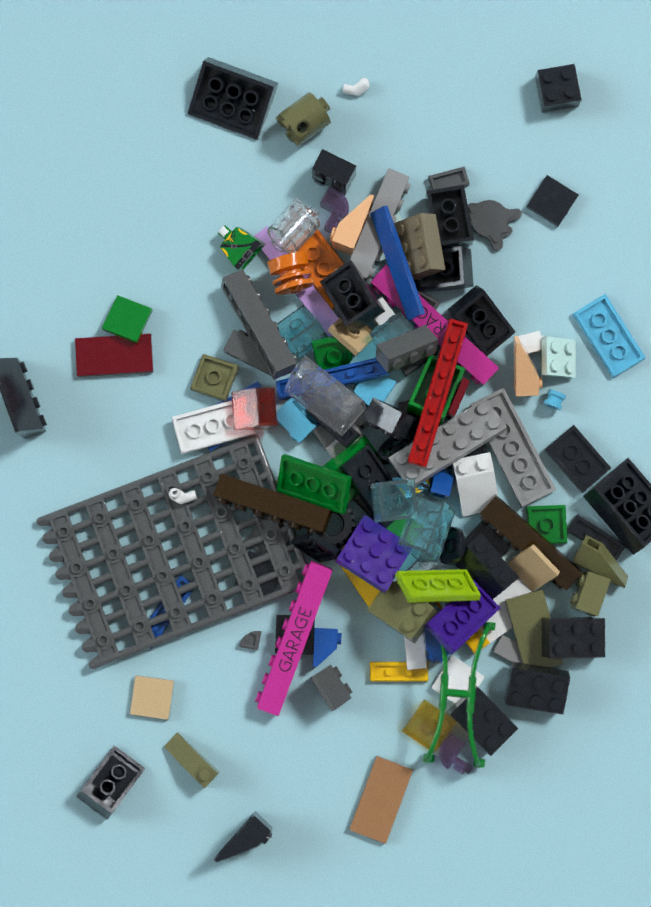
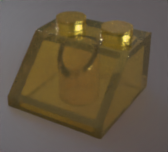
M423 699L402 729V732L429 750L438 724L440 710ZM445 713L441 732L433 753L456 724V721Z

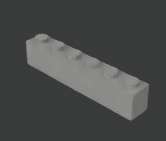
M388 168L370 213L382 206H388L392 220L395 223L397 217H394L396 210H401L404 202L401 198L403 193L407 195L411 185L408 183L410 176ZM370 213L350 259L366 281L368 278L372 279L376 268H373L375 261L379 262L383 251H380L381 243Z

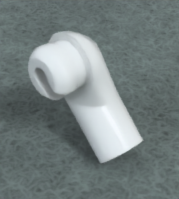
M361 78L354 86L344 84L342 93L361 96L369 89V80Z
M172 488L169 491L170 499L178 504L197 500L195 490L185 493L177 488Z

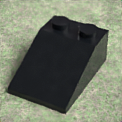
M463 246L442 249L445 270L419 280H414L417 291L423 292L474 287L471 249Z
M349 260L320 281L345 326L354 333L385 312L378 297L352 260Z
M477 285L447 309L455 320L468 323L467 335L486 356L515 333V330L485 290Z
M114 745L76 797L108 820L146 768Z
M255 811L218 852L214 861H222L258 847L261 843L265 845L272 837L273 827Z

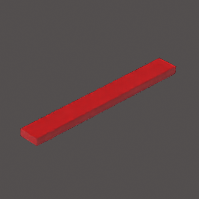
M454 319L449 320L408 458V464L422 468L427 467L468 323Z

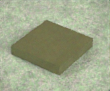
M203 354L190 390L227 402L239 370V365Z

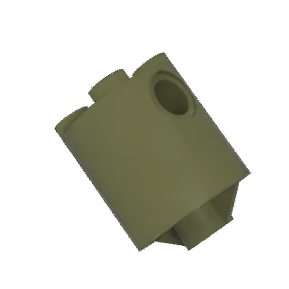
M308 92L279 113L275 119L281 127L284 126L287 130L285 133L287 138L294 142L296 146H299L331 123L327 114L330 107L323 97L317 99L311 92Z

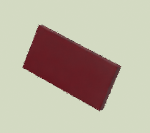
M142 334L137 344L118 336L75 338L77 377L154 372L152 334Z

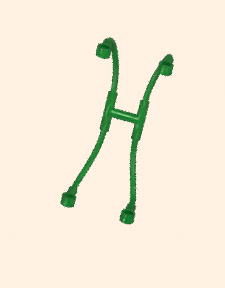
M486 622L484 624V631L472 663L468 690L448 689L447 651L441 645L443 674H441L439 719L427 754H423V762L434 763L435 755L433 751L441 732L444 712L447 706V697L467 698V725L474 759L473 766L477 768L485 767V759L478 758L475 747L472 713H474L477 679L475 675L478 659L489 630H495L496 623Z

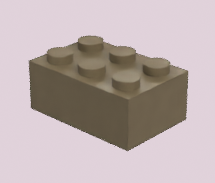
M419 213L394 223L413 280H419L445 270L436 214Z

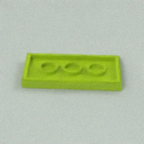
M467 569L397 571L395 574V578L408 602L479 600L481 597Z

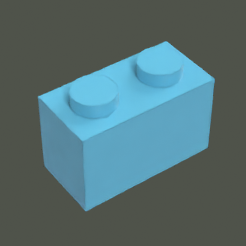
M295 397L289 399L273 415L276 418V422L281 427H284L289 432V436L298 443L304 441L320 425L307 413L306 408Z

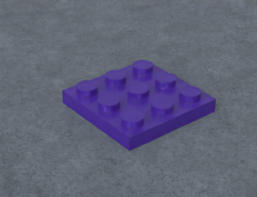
M364 515L335 562L385 594L394 580L396 572L400 570L413 546Z

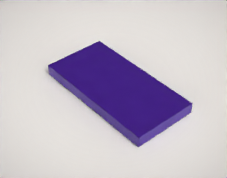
M475 580L473 582L481 594L479 600L450 601L424 626L451 655L500 609L496 602Z

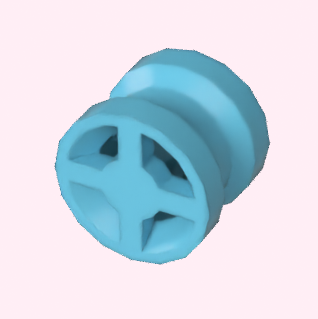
M549 389L547 392L548 397L544 400L543 405L561 411V403L565 400L566 395Z

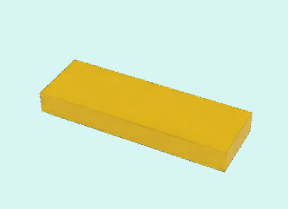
M370 662V681H428V662H426L427 668L411 670L407 669V662Z

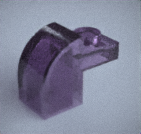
M329 186L320 202V207L331 213L324 226V231L331 234L333 227L337 228L341 221L340 218L344 219L349 214V203L342 193Z
M447 732L438 750L441 763L447 769L453 763L455 764L453 768L462 775L464 772L469 774L473 767L457 757L466 743L450 732Z

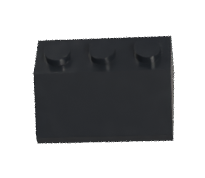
M482 533L466 545L462 559L455 564L459 570L467 569L472 580H475L492 599L519 578Z

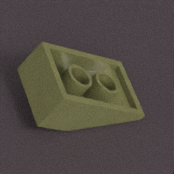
M392 581L385 594L381 591L367 609L372 615L414 644L425 630L424 626L437 613L436 609L427 602H408L400 585Z

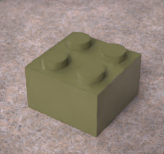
M590 571L584 572L577 579V592L571 596L569 604H572L571 609L592 617L598 616L611 579Z

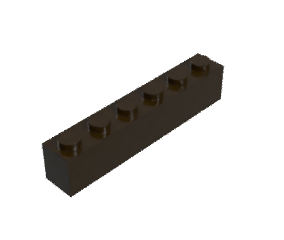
M222 473L213 493V496L220 504L228 506V503H231L238 510L246 512V509L254 511L253 514L264 518V515L272 517L271 520L276 523L282 524L284 521L290 523L289 526L294 529L300 530L302 527L308 529V533L314 532L317 535L319 533L325 535L332 515L329 509Z
M496 494L480 510L481 520L487 525L491 523L496 528L494 531L500 537H507L510 540L509 544L516 551L519 549L524 551L534 544L560 571L558 576L553 578L554 580L552 581L559 589L563 587L567 591L582 575L581 569Z

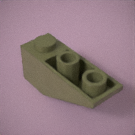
M585 535L575 552L573 562L595 574L611 579L614 585L625 588L628 575L603 543Z

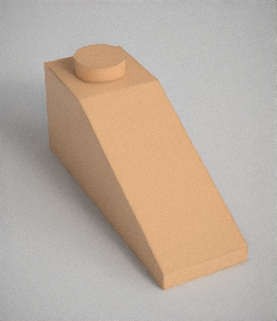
M514 336L515 395L537 396L539 395V388H542V377L538 376V372L519 337Z

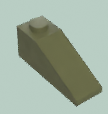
M178 732L164 746L204 788L220 773Z

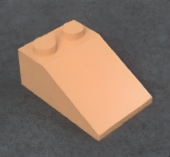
M370 194L339 222L337 228L333 227L330 242L334 250L352 256L373 206L374 195Z

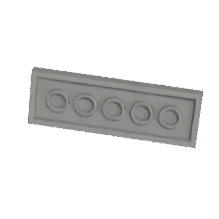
M505 388L470 404L469 406L472 407L486 398L507 426V431L488 443L520 506L523 507L555 491L556 488Z
M485 398L438 427L426 468L407 463L413 443L390 456L389 461L411 490L507 431V426Z

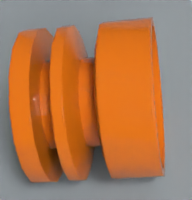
M306 252L285 254L267 262L270 275L280 276L273 281V286H278L275 288L276 295L299 293L314 285L313 279L309 278L312 275L311 271H302V269L309 266Z

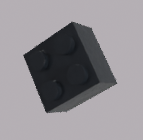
M575 64L537 70L535 80L542 113L578 107L582 99Z
M324 149L321 150L312 168V179H314V182L320 186L327 185L331 187V191L339 195L341 193L346 195L356 176V165Z
M372 398L363 419L369 421V426L383 431L382 433L400 441L404 439L411 441L420 419L376 398Z

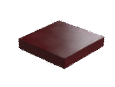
M462 379L446 418L452 419L455 417L470 383L468 379Z

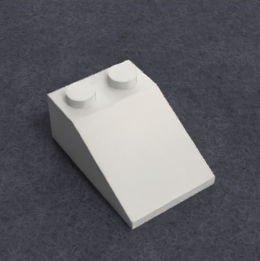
M490 452L461 458L453 463L452 471L462 517L480 513V510L494 494L498 496Z

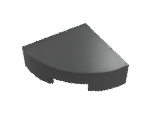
M253 631L245 635L239 647L258 650L262 631Z

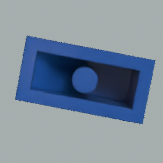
M443 469L433 476L428 495L443 499L449 498L454 477L450 475V471Z
M315 628L313 667L319 666L337 649V644L341 645L342 633H338V629Z

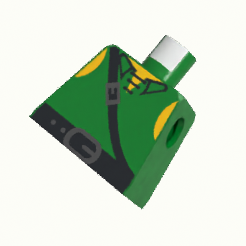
M224 225L218 232L224 239L220 245L221 250L238 271L244 270L266 245L241 227H236L231 231Z

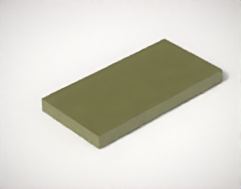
M543 589L505 599L522 663L549 668L563 664L562 658L550 659L542 657V618H550Z

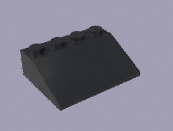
M208 57L203 60L187 114L258 140L273 102L278 82Z
M0 358V392L15 433L26 439L45 432L47 422L44 415L39 413L38 408L41 406L37 396L34 397L31 391L34 390L31 379L27 380L25 373L28 370L25 362H21L18 358Z
M627 458L583 497L634 555L651 542V483L633 462Z

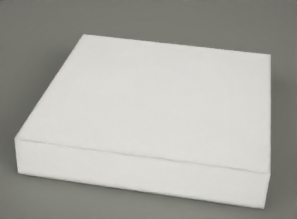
M452 655L448 661V689L468 690L471 667ZM443 670L441 671V673L439 674V676L437 677V679L431 687L438 693H440L441 674H443ZM476 671V686L479 687L485 676ZM447 697L454 703L460 699L458 697Z

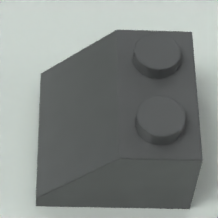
M329 665L312 676L311 679L331 711L350 700V694L353 692L347 683L343 684L340 680L342 674L337 666L333 668L332 665Z

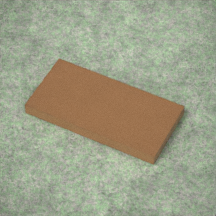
M376 756L349 830L386 844L413 769Z

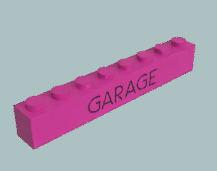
M385 265L371 281L374 285L372 289L379 295L383 293L387 296L386 301L393 308L398 306L402 310L400 314L407 320L390 269ZM419 295L425 314L413 319L416 323L414 327L419 328L426 325L437 337L438 344L442 347L449 321ZM464 337L456 365L466 368L465 371L467 370L472 374L470 378L477 385L480 383L484 385L499 367L471 341Z
M312 560L310 564H305L302 575H305L303 583H298L295 593H298L297 600H292L288 610L292 612L289 619L285 618L282 629L285 630L283 637H278L275 645L278 648L276 656H271L268 666H271L270 673H265L262 684L265 685L263 692L258 691L255 700L258 703L257 709L279 716L333 568Z

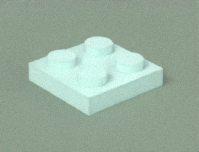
M549 336L542 337V375L570 379L576 378V340Z

